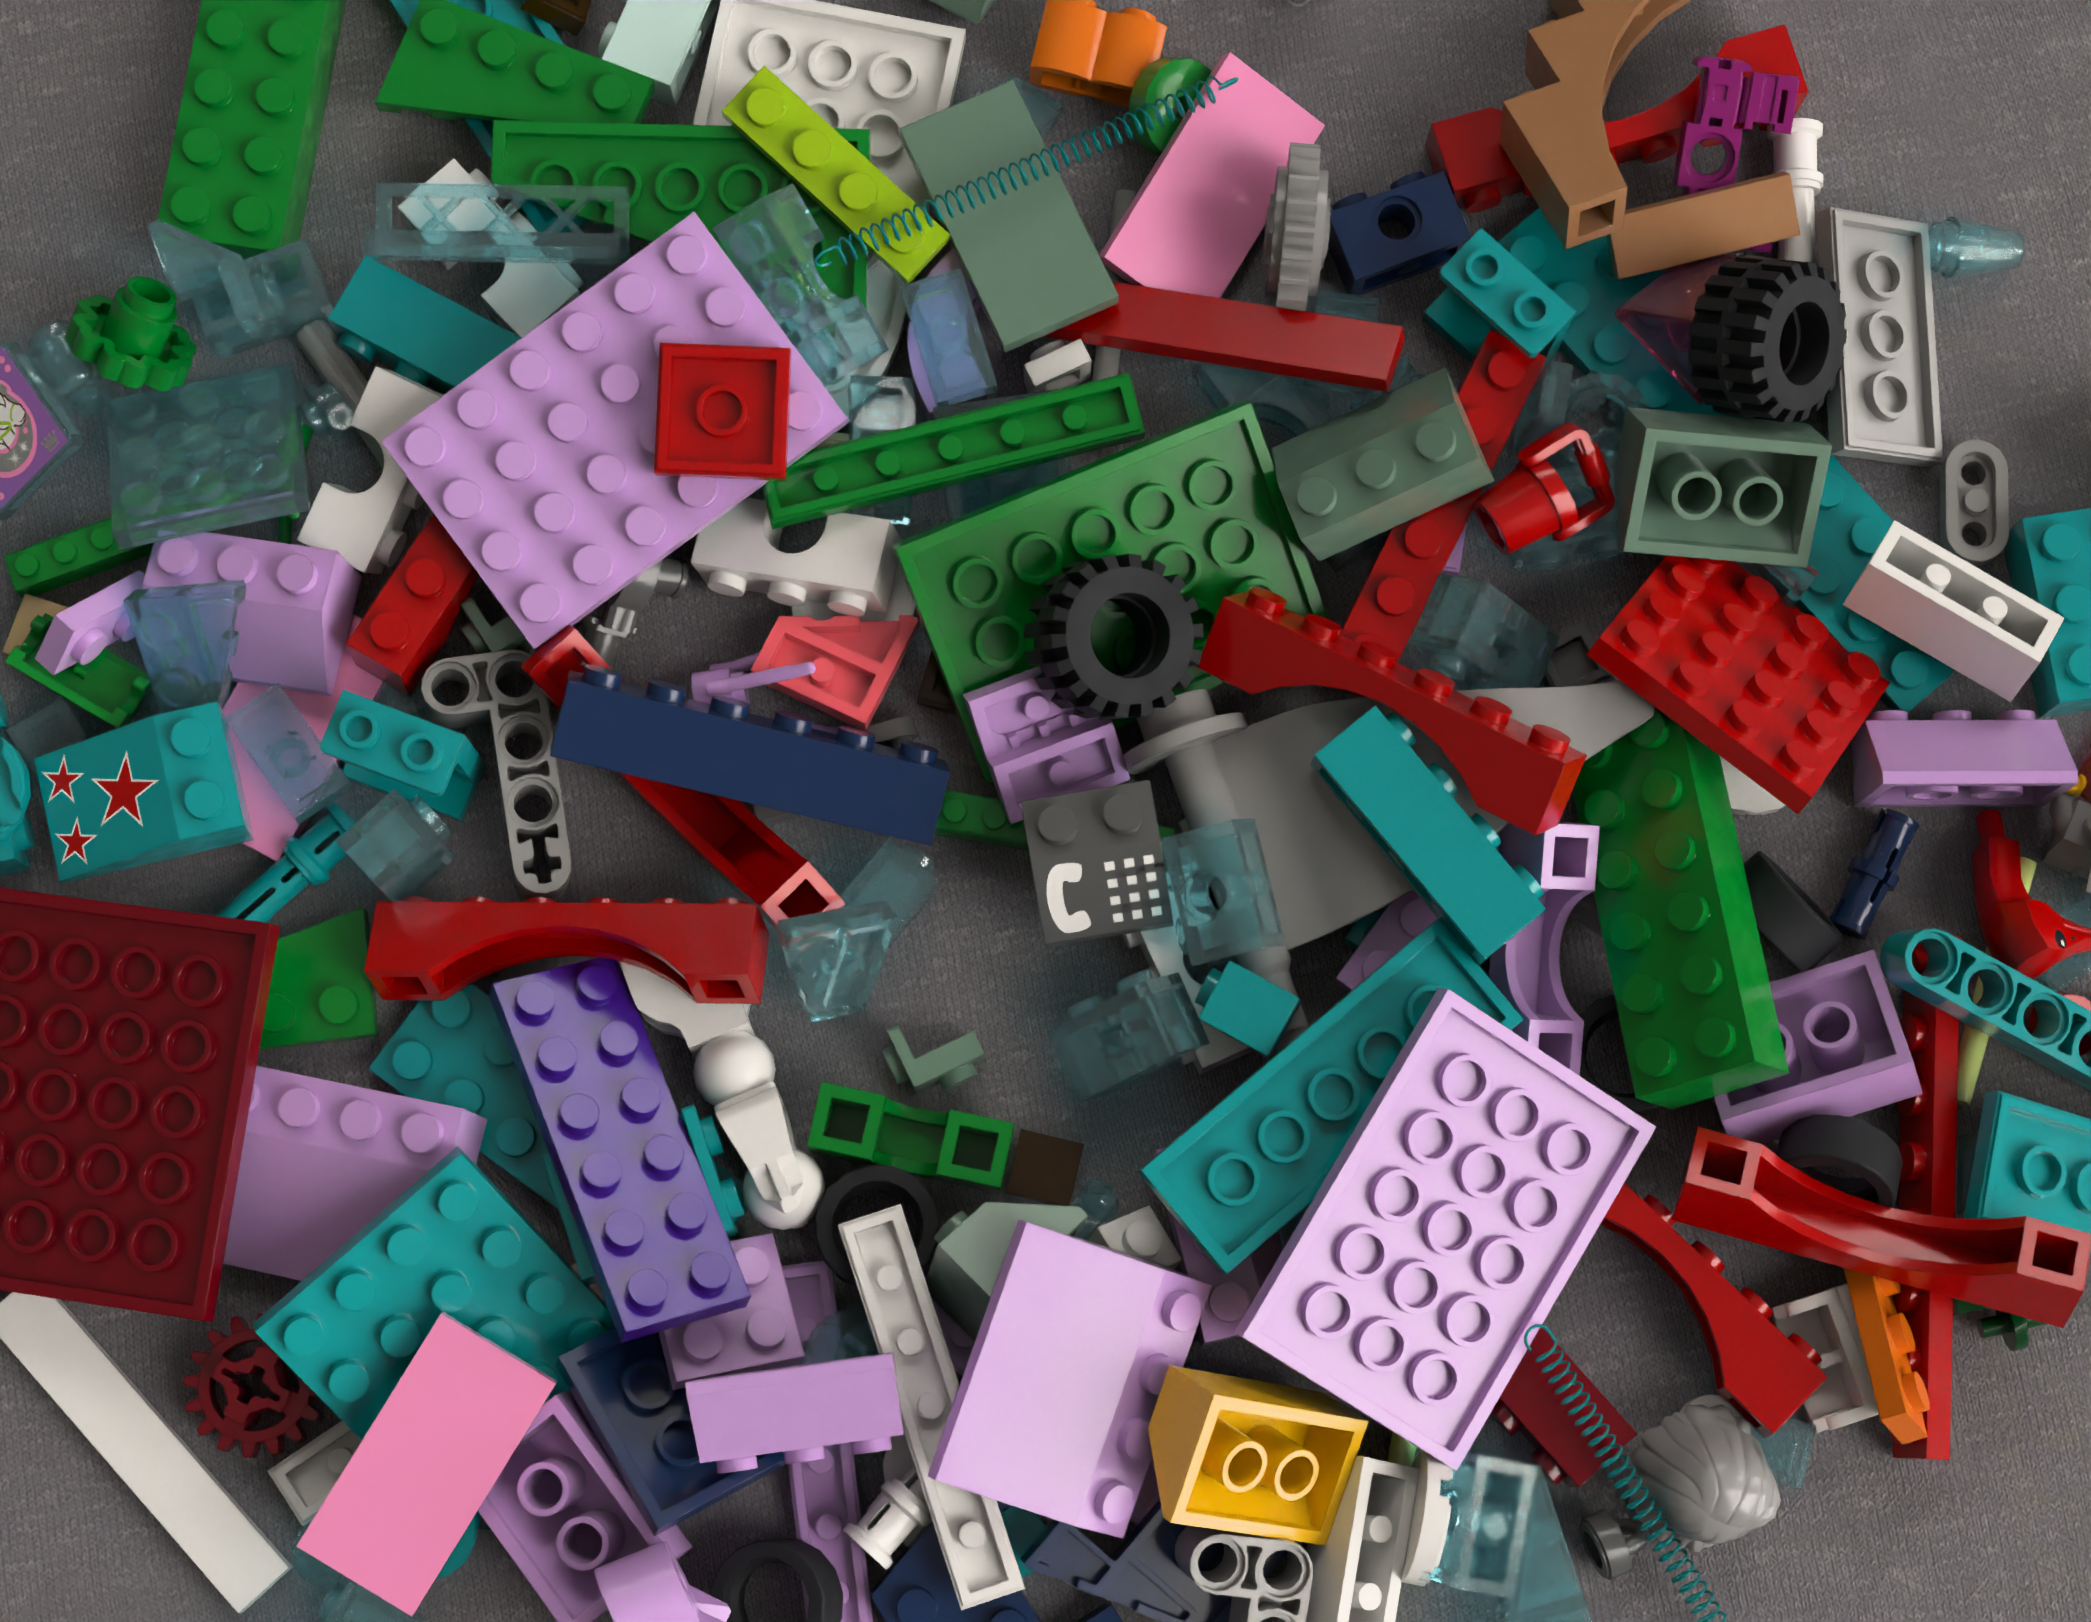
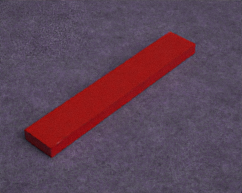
M1113 281L1112 283L1119 295L1118 304L1042 336L1067 341H1076L1081 338L1082 342L1086 344L1389 392L1405 340L1402 326Z

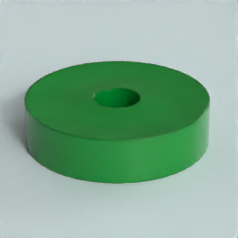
M1167 57L1154 61L1141 72L1133 86L1129 102V112L1134 114L1137 107L1144 110L1146 103L1154 105L1157 98L1165 101L1167 94L1175 96L1178 89L1186 91L1188 85L1196 87L1199 80L1206 82L1207 77L1211 74L1210 69L1201 62L1188 58ZM1200 83V84L1198 85V90H1199V91H1200L1201 88L1203 87V85H1204L1203 83ZM1189 88L1188 95L1192 101L1196 98V91L1193 88ZM1179 92L1178 100L1186 114L1189 109L1186 97L1182 92ZM1169 96L1167 104L1174 114L1175 100ZM1158 101L1157 109L1163 117V127L1158 123L1152 106H1147V114L1153 122V131L1148 128L1144 113L1140 110L1136 112V117L1143 128V136L1138 133L1134 118L1131 115L1129 117L1133 133L1138 142L1148 152L1160 157L1183 117L1177 112L1176 116L1174 114V122L1170 121L1164 103Z

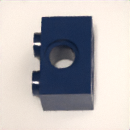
M1444 171L1425 177L1423 172H1414L1394 181L1389 187L1390 190L1369 198L1363 192L1352 194L1339 200L1332 206L1333 211H1330L1328 248L1349 299L1443 266L1471 238ZM1388 220L1398 221L1407 228L1409 235L1403 239H1391L1380 231L1378 225Z

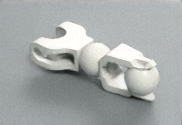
M620 962L633 1001L646 1023L664 1034L678 1036L683 1039L695 1058L693 1075L696 1088L705 1101L715 1106V1114L721 1126L748 1168L744 1176L742 1193L745 1206L753 1218L767 1227L781 1230L797 1229L808 1224V1220L815 1215L824 1197L825 1183L823 1173L812 1157L796 1147L788 1112L773 1082L776 1071L773 1054L765 1042L755 1036L749 1020L751 1004L696 1003L678 987L646 969Z

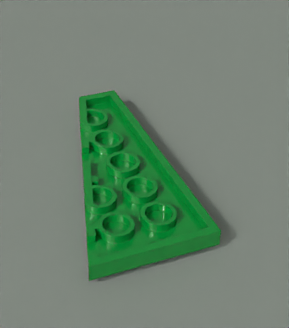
M493 120L491 183L494 188L648 243H652L691 213L695 212L742 276L866 320L868 256L864 254L861 243L851 235L852 246L858 257L857 261L853 258L848 244L841 239V250L846 258L847 265L843 264L838 250L834 248L822 254L817 260L818 264H824L832 261V264L824 267L816 266L814 261L817 255L831 246H838L840 236L848 240L849 232L733 126ZM834 128L870 161V129Z

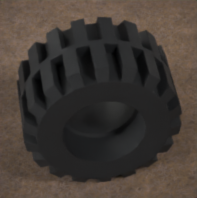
M1742 256L1736 257L1735 261H1726L1719 266L1718 275L1711 274L1705 283L1703 296H1698L1694 306L1696 313L1693 322H1690L1688 336H1691V345L1688 349V363L1693 365L1691 378L1694 387L1700 388V398L1706 405L1713 406V411L1723 415L1792 423V421L1801 422L1807 419L1810 412H1817L1823 405L1825 394H1831L1836 384L1835 377L1838 370H1841L1844 359V356H1842L1843 348L1847 338V329L1844 328V320L1846 318L1845 305L1839 301L1841 291L1836 282L1830 281V273L1826 269L1816 267L1815 263Z
M1135 554L1109 555L1087 559L1086 561L1076 562L1062 568L1063 574L1051 576L1042 585L1047 595L1034 597L1029 607V611L1037 615L1036 622L1026 623L1024 628V638H1034V650L1025 652L1028 666L1039 664L1042 673L1036 676L1034 680L1040 689H1054L1056 692L1051 701L1061 709L1074 708L1073 715L1083 718H1099V720L1142 717L1153 714V708H1165L1174 702L1176 697L1173 691L1186 690L1193 679L1186 672L1187 667L1196 666L1200 663L1202 651L1193 649L1194 639L1204 637L1203 623L1193 624L1190 614L1199 610L1194 596L1183 598L1180 594V591L1186 585L1177 574L1163 576L1166 565L1154 559L1141 561V555ZM1107 600L1116 603L1127 613L1134 626L1136 636L1133 657L1129 665L1119 675L1111 673L1102 666L1096 658L1091 644L1090 635L1093 618L1101 605Z

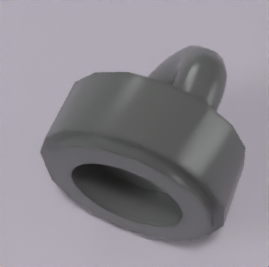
M1604 1509L1582 1518L1579 1529L1582 1542L1595 1569L1602 1577L1611 1580L1631 1571L1632 1559L1630 1555L1642 1550L1648 1544L1646 1537L1650 1535L1648 1529L1644 1531L1639 1530L1643 1524L1642 1522L1626 1518L1614 1520L1608 1511ZM1623 1535H1631L1630 1537L1625 1539L1623 1537Z

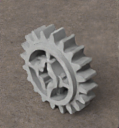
M1290 142L1287 167H1277L1274 194L1271 193L1270 203L1267 208L1264 238V264H1268L1266 293H1275L1274 307L1306 311L1308 296L1317 297L1320 270L1323 269L1325 257L1327 256L1331 216V198H1327L1329 171L1320 169L1321 147L1317 144Z

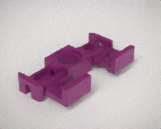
M1699 55L1693 59L1692 64L1702 67L1694 121H1682L1673 177L1674 184L1683 186L1682 196L1734 184L1743 129L1734 126L1735 123H1743V128L1752 130L1753 122L1773 124L1772 132L1791 134L1800 77L1790 74L1779 75L1754 72L1749 63L1739 59ZM1743 72L1752 73L1751 77H1742ZM1703 139H1716L1722 143L1725 150V158L1722 165L1712 173L1702 174L1697 172L1691 164L1690 155L1693 147ZM1772 242L1745 248V250L1771 253Z

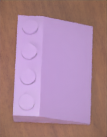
M256 1066L223 1264L302 1281L454 1148L458 1146L476 1165L488 1119L463 1108Z
M1018 1219L928 1477L1072 1526L1124 1538L1152 1458L1148 1426L1169 1365L1184 1367L1212 1285L1163 1264Z

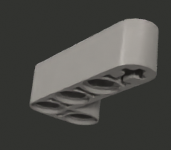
M505 650L445 658L436 661L426 670L422 678V703L426 715L435 724L445 728L490 724L512 876L516 890L525 900L533 897H545L557 901L565 894L570 884L571 856L556 757L550 756L553 735L547 696L520 668L532 655L522 650ZM521 673L531 681L532 687L524 696L515 698L502 694L497 688V683L506 674ZM447 681H456L463 684L469 694L461 704L445 706L438 703L433 697L436 687ZM529 734L540 742L542 748L533 758L523 760L511 756L505 746L513 736ZM538 795L549 803L551 811L543 820L528 822L521 819L514 808L517 802L525 796ZM545 840L546 864L548 868H559L551 872L549 883L540 884L536 874H525V872L533 870L534 850L532 842Z
M1187 1526L1180 1533L1175 1544V1559L1179 1568L1204 1591L1216 1595L1232 1596L1228 1622H1261L1268 1617H1277L1278 1622H1306L1313 1579V1563L1308 1552L1295 1541L1196 1526ZM1213 1543H1223L1224 1556L1219 1565L1210 1571H1200L1198 1560L1201 1552ZM1286 1550L1288 1562L1283 1572L1274 1578H1264L1263 1567L1266 1559L1276 1551Z

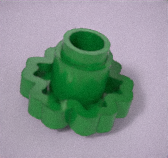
M141 276L130 278L126 286L116 291L113 300L102 295H94L90 299L79 300L64 336L65 341L71 346V351L75 357L85 362L94 363L96 371L102 377L118 381L120 384L133 389L142 387L144 383L162 392L169 391L172 387L182 386L190 371L192 359L197 350L196 345L190 340L188 332L174 324L177 318V310L174 307L177 299L174 292L157 280Z

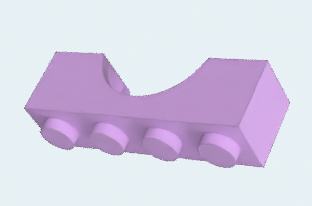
M1559 821L1558 826L1535 836L1508 823L1500 831L1501 844L1499 845V853L1512 869L1517 864H1521L1537 880L1544 892V895L1538 900L1546 910L1490 956L1489 978L1524 1019L1511 1031L1580 1076L1584 1020L1573 1010L1565 995L1560 976L1559 954L1562 933L1571 911L1583 897L1595 891L1600 826Z

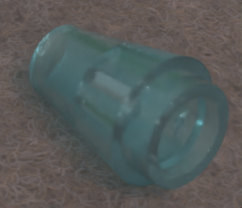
M1948 217L1945 222H1935L1928 231L1931 272L1941 273L1945 279L2000 271L2007 268L2016 269L2023 260L2024 239L2019 231H2009L1957 217Z

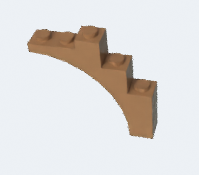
M1549 0V5L1558 19L1550 20L1541 26L1528 30L1525 74L1535 90L1525 91L1514 98L1503 101L1500 144L1565 249L1623 229L1628 187L1610 152L1602 110L1611 82L1631 50L1661 20L1691 0Z

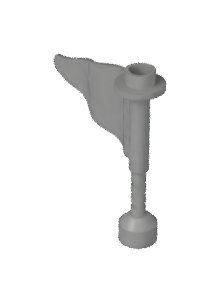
M1620 680L1569 687L1457 691L1473 700L1477 696H1483L1499 701L1512 710L1510 718L1531 728L1535 724H1540L1561 731L1571 739L1570 747L1587 754L1585 761L1653 717L1655 706ZM1193 690L1175 695L1176 700L1165 708H1153V714L1136 717L1144 742L1123 755L1129 774H1140L1168 768L1238 965L1297 997L1298 995L1289 973L1291 963L1289 950L1329 935L1414 890L1310 766L1315 753L1376 705L1385 717L1393 712L1406 724L1416 739V743L1411 748L1427 767L1432 763H1436L1448 774L1459 791L1453 798L1469 817L1478 813L1490 824L1496 833L1509 823L1477 807L1460 773L1442 749L1417 725L1385 704L1368 697H1356L1307 705L1248 726L1244 714L1241 712L1217 716L1208 690ZM1301 1004L1276 1048L1277 1053L1309 1027Z

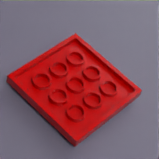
M1667 555L1586 654L1796 814H1799L1813 798L1890 684L1888 680L1881 676L1878 665L1870 657L1860 652H1848L1829 633L1827 627L1818 618L1800 611L1780 596L1773 585L1764 578L1752 575L1735 561Z

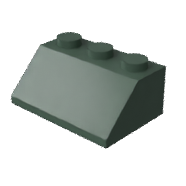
M1445 367L1272 448L1277 483L1300 540L1318 561L1324 560L1494 482L1468 417Z
M1626 407L1615 466L1620 548L1623 552L1807 568L1832 445L1810 424L1785 423L1762 419Z

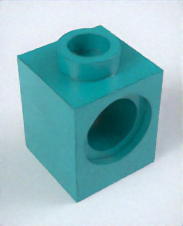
M1230 960L1223 973L1212 968L1195 999V1003L1204 1007L1198 1017L1199 1020L1269 1059L1272 1058L1302 1002L1299 997Z

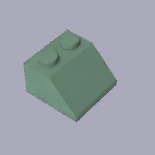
M985 1202L969 1217L963 1211L956 1213L942 1226L934 1237L939 1244L928 1263L930 1268L925 1279L931 1298L975 1341L1018 1219L1079 1237L1088 1215L1079 1206Z

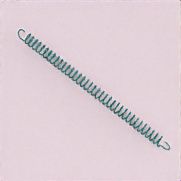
M1208 76L1206 82L1202 80L1197 81L1196 87L1188 85L1186 91L1178 89L1175 96L1167 94L1165 101L1157 98L1154 105L1146 103L1144 110L1137 107L1134 114L1126 112L1123 119L1116 116L1113 123L1105 121L1102 128L1095 125L1092 132L1084 130L1082 137L1074 134L1071 142L1063 139L1061 147L1053 143L1050 151L1042 148L1040 156L1036 153H1031L1029 160L1024 157L1020 158L1019 165L1011 162L1008 169L1000 167L998 174L990 171L987 179L979 176L976 183L969 180L966 188L958 185L955 193L947 190L945 198L937 194L934 202L926 199L923 207L915 204L913 212L905 208L903 209L902 216L893 213L891 221L883 217L881 226L875 222L871 223L870 231L865 227H861L859 235L855 232H850L848 240L840 236L838 246H831L820 252L815 258L814 264L818 267L832 264V261L818 264L817 260L822 254L836 248L843 264L847 265L846 258L841 250V239L848 244L853 258L857 261L858 257L851 241L852 234L860 241L864 254L868 256L869 253L862 238V230L869 234L875 249L879 251V245L873 235L874 225L881 231L886 245L890 246V241L884 231V221L891 225L897 241L900 242L901 238L894 223L895 216L899 217L907 235L911 237L910 228L905 220L906 211L914 218L918 231L922 232L921 224L916 217V207H919L924 212L929 227L932 228L933 223L926 209L927 202L932 204L939 221L943 223L942 214L937 206L938 197L945 202L950 217L954 218L953 210L948 203V193H951L956 198L959 210L964 214L965 209L958 196L959 188L964 190L970 206L975 209L974 200L969 193L970 183L976 187L981 202L986 204L985 196L979 186L980 179H983L988 184L990 194L996 200L995 190L990 184L991 174L995 175L1003 194L1007 195V189L1000 176L1002 169L1007 172L1012 187L1017 191V183L1011 174L1012 165L1019 169L1024 185L1028 186V179L1022 170L1021 162L1025 160L1030 165L1031 173L1034 179L1038 181V173L1032 164L1033 156L1040 160L1044 174L1049 177L1050 173L1043 161L1042 153L1046 151L1051 156L1052 164L1055 170L1059 172L1060 167L1053 155V147L1059 148L1065 165L1070 168L1071 164L1064 151L1063 144L1064 142L1070 144L1076 161L1080 163L1081 157L1074 146L1075 137L1081 140L1086 156L1091 158L1090 149L1084 140L1085 133H1089L1092 136L1094 146L1097 152L1101 154L1102 148L1095 137L1096 128L1103 132L1107 147L1112 149L1111 140L1105 132L1106 124H1110L1113 127L1116 140L1122 145V137L1116 128L1117 119L1123 122L1128 138L1133 140L1132 131L1126 123L1127 115H1131L1134 118L1136 129L1143 136V128L1136 117V112L1140 110L1144 113L1146 124L1153 131L1154 125L1147 114V106L1154 108L1157 121L1163 127L1164 120L1157 109L1158 101L1164 103L1168 118L1174 122V114L1167 104L1169 96L1175 100L1178 113L1184 118L1185 111L1178 100L1179 92L1185 95L1190 111L1195 113L1194 103L1188 95L1189 88H1193L1196 91L1197 100L1200 106L1205 109V100L1198 90L1200 83L1206 86L1208 97L1211 103L1215 104L1216 98L1209 86V79H1214L1222 86L1218 90H1222L1235 84L1239 78L1235 77L1221 83L1214 76Z
M1542 1324L1530 1326L1524 1335V1343L1529 1351L1532 1348L1528 1345L1527 1336L1536 1327L1545 1329L1554 1342L1552 1349L1536 1358L1535 1362H1541L1550 1354L1561 1353L1560 1358L1555 1363L1543 1368L1541 1373L1550 1371L1558 1364L1567 1363L1568 1365L1562 1373L1549 1379L1548 1383L1552 1384L1566 1374H1574L1573 1379L1568 1384L1555 1390L1554 1394H1560L1571 1385H1581L1575 1394L1562 1400L1561 1404L1565 1405L1579 1395H1587V1399L1582 1404L1572 1408L1567 1415L1575 1414L1584 1406H1594L1590 1414L1578 1419L1574 1425L1578 1426L1592 1416H1600L1597 1424L1585 1429L1581 1436L1590 1434L1597 1427H1607L1603 1435L1591 1440L1587 1446H1594L1605 1437H1613L1611 1444L1598 1450L1594 1457L1603 1455L1610 1448H1620L1616 1456L1604 1461L1600 1467L1605 1468L1618 1458H1626L1625 1464L1611 1471L1607 1478L1616 1476L1623 1469H1633L1629 1477L1614 1484L1613 1488L1618 1489L1631 1479H1639L1638 1485L1621 1494L1620 1499H1626L1639 1489L1646 1490L1642 1498L1627 1505L1626 1509L1631 1510L1644 1500H1652L1651 1506L1634 1515L1633 1520H1639L1651 1510L1659 1511L1655 1519L1642 1524L1639 1530L1644 1531L1657 1521H1665L1664 1527L1648 1535L1646 1541H1652L1664 1531L1672 1532L1668 1540L1655 1545L1652 1551H1659L1670 1542H1678L1677 1548L1662 1555L1659 1558V1562L1670 1559L1677 1552L1685 1553L1682 1560L1669 1565L1665 1572H1672L1685 1562L1691 1563L1690 1569L1675 1576L1672 1579V1583L1683 1580L1690 1573L1695 1572L1698 1574L1695 1581L1682 1586L1678 1593L1687 1592L1697 1583L1704 1584L1703 1590L1689 1596L1685 1600V1604L1696 1601L1703 1594L1709 1593L1711 1595L1708 1602L1696 1606L1691 1611V1614H1698L1708 1607L1709 1604H1716V1611L1703 1616L1698 1622H1708L1717 1614H1722L1724 1616L1722 1622H1725L1727 1615L1719 1611L1720 1603L1712 1601L1714 1594L1711 1591H1706L1707 1582L1699 1580L1701 1572L1693 1570L1694 1561L1686 1559L1688 1551L1680 1549L1681 1541L1673 1538L1675 1530L1667 1528L1668 1520L1666 1518H1660L1662 1509L1654 1507L1655 1499L1653 1497H1647L1649 1489L1641 1486L1642 1478L1640 1476H1634L1636 1468L1627 1465L1629 1457L1621 1455L1623 1450L1621 1445L1614 1444L1616 1436L1608 1434L1610 1429L1608 1424L1601 1423L1603 1415L1601 1413H1594L1597 1406L1595 1403L1588 1402L1590 1394L1588 1392H1581L1583 1383L1575 1381L1577 1373L1575 1371H1568L1570 1362L1562 1360L1564 1352L1562 1350H1555L1557 1340L1551 1330Z

